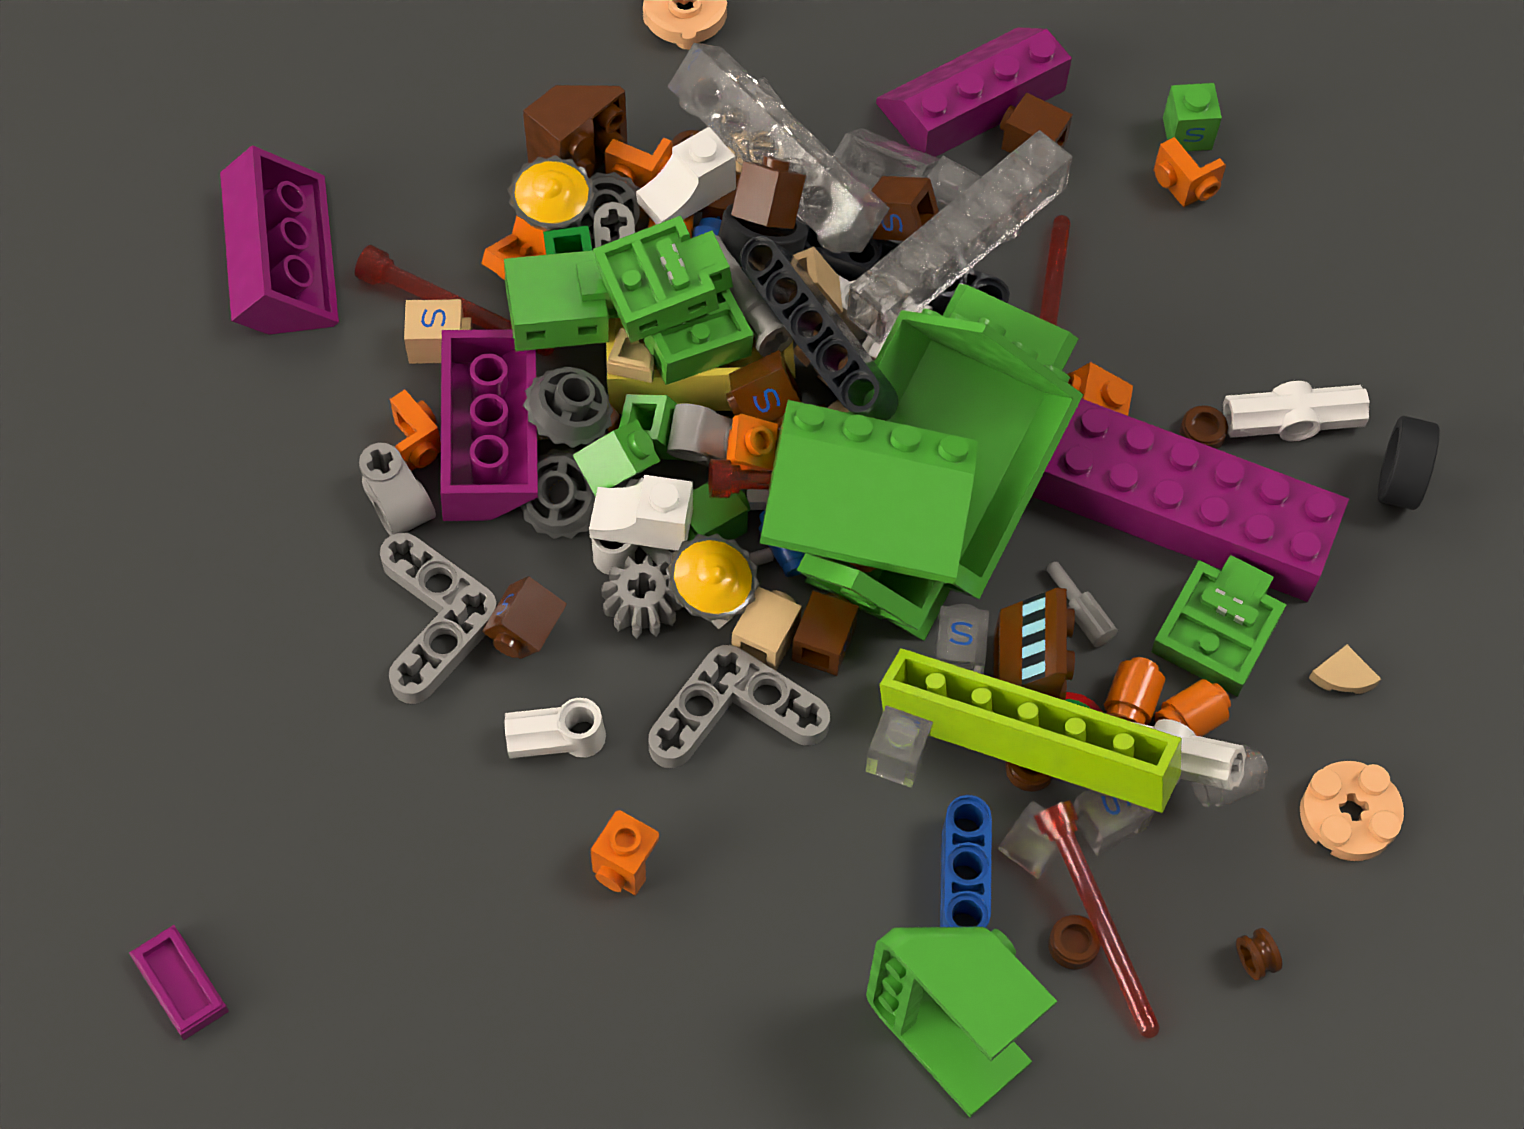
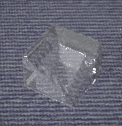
M1031 801L999 845L998 850L1039 879L1066 846L1073 829L1039 804Z

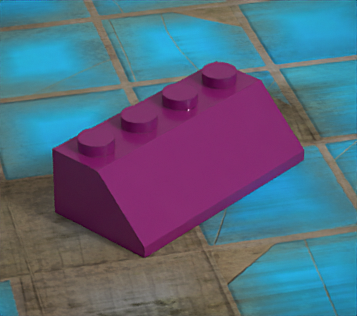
M1017 27L877 97L876 104L923 163L1001 124L1002 118L1009 106L1017 107L1026 92L1044 101L1066 90L1072 57L1048 29Z
M252 145L220 172L231 321L268 335L334 327L339 323L325 175Z
M442 330L441 504L443 521L492 520L538 497L537 427L528 422V411L523 406L527 399L525 390L532 385L533 378H536V349L516 351L512 330Z

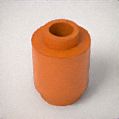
M1134 657L1131 660L1120 662L1104 703V708L1107 711L1106 714L1135 723L1149 724L1166 680L1165 676L1159 671L1158 665L1142 657Z
M1201 679L1163 702L1161 710L1155 713V722L1162 719L1174 720L1189 727L1196 736L1203 737L1229 720L1228 709L1231 707V702L1226 691L1219 684H1212L1205 679Z

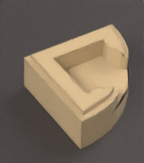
M620 328L606 363L607 373L652 383L654 379V358L640 340L630 343L625 329Z
M1348 644L1314 669L1309 677L1312 682L1325 690L1331 691V689L1342 692H1354L1355 694H1362L1374 689L1381 680Z

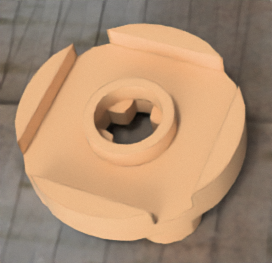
M644 0L643 20L649 29L661 39L676 43L678 47L687 50L696 48L701 41L714 36L722 28L727 18V0ZM688 2H692L693 8L688 10L679 9L677 3L685 5Z
M1341 761L1332 763L1318 770L1313 775L1300 802V817L1307 835L1315 844L1319 841L1324 847L1332 850L1331 855L1339 859L1363 861L1378 856L1394 841L1401 829L1404 807L1399 791L1390 781L1389 773L1383 767L1375 764L1366 765L1356 761ZM1347 801H1353L1360 805L1363 812L1359 815V821H1352L1350 814L1341 813L1339 807L1344 806Z

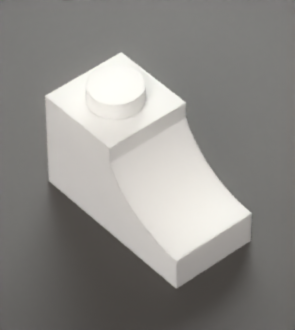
M707 127L672 148V155L661 172L647 185L636 191L637 203L656 225L680 215L684 220L736 189L735 155L714 131Z
M644 475L643 481L633 486L623 488L598 487L589 527L590 538L679 550L682 541H687L693 512V482Z

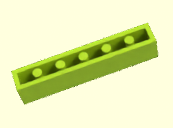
M900 648L880 683L884 721L896 725L903 723L916 726L909 721L900 720V718L915 722L920 727L913 728L901 725L902 727L1163 813L1181 775V737Z

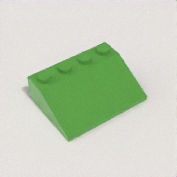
M788 400L777 442L760 543L955 584L975 476L978 440Z

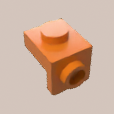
M1173 137L1160 144L1153 171L1159 184L1166 189L1168 188L1179 203L1185 207L1197 200L1206 201L1219 191L1226 164L1219 158L1200 168L1178 140Z
M663 138L653 155L612 139L605 150L606 174L616 172L621 177L631 178L636 186L642 188L653 180L669 161L672 155V141Z
M516 215L512 234L486 248L481 264L505 280L504 259L546 255L544 231L534 228Z
M1092 362L1067 374L1070 377L1068 384L1083 394L1082 399L1128 416L1133 385Z
M404 389L392 397L390 403L394 422L407 437L398 443L395 448L400 452L410 471L415 468H423L429 465L436 458L437 454L441 452V441L436 425L437 420L430 407L423 400L416 402Z
M745 414L734 416L732 429L729 430L725 475L744 479L772 471L778 424Z
M617 810L590 850L592 870L596 873V879L605 887L615 892H621L622 889H625L636 896L646 881L645 861L659 841V832L625 812Z

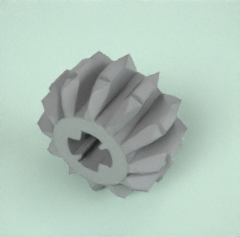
M647 554L643 559V564H636L628 556L625 560V570L612 566L609 571L610 581L604 582L601 592L602 597L605 599L603 612L607 617H614V627L617 628L618 632L628 626H632V635L637 639L642 633V628H649L650 632L657 637L658 633H660V623L673 626V623L676 621L675 611L681 610L683 606L677 604L675 595L668 588L669 577L666 569L669 565L667 561L654 567L652 558ZM640 594H645V598H640Z

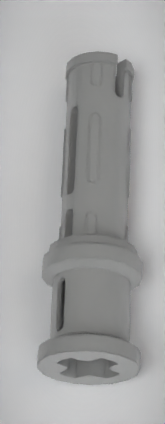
M715 235L730 266L733 287L729 289L756 340L755 348L764 357L778 350L782 352L792 343V336L758 290L755 289L734 257L726 249L721 238Z

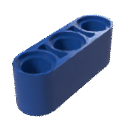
M959 796L947 808L942 830L940 927H960L954 922L953 917L962 913L975 918L978 923L976 927L987 929L990 921L992 816L986 802L977 796ZM959 819H969L976 823L979 829L972 832L962 831L954 822ZM958 866H969L976 871L978 877L972 880H965L957 876L953 869Z

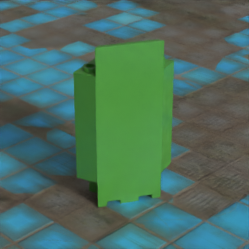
M965 284L958 285L943 316L926 308H923L921 313L901 310L874 361L898 395L897 410L891 419L887 421L978 440L975 476L955 584L878 568L871 572H862L849 562L805 553L797 568V571L807 576L805 583L820 590L844 596L852 604L858 605V609L880 620L882 618L887 619L907 631V633L925 641L950 590L980 599L1083 396L1081 392L1068 384L1070 377L1063 372L1079 338L1065 329ZM874 389L865 396L864 405L868 404L873 398Z

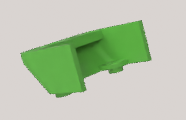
M894 927L876 942L866 992L868 1002L879 1018L971 1118L1031 1065L1032 1060L1014 1041L1054 1007L1057 1000L1014 956L1016 950L1013 944L998 929L989 931L984 927Z

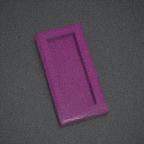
M172 925L129 952L183 1041L229 1012L175 925Z

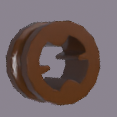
M1259 928L1253 932L1252 938H1249L1247 935L1237 938L1236 947L1245 970L1254 980L1263 979L1266 975V970H1269L1271 973L1281 971L1282 958L1280 951L1267 930Z

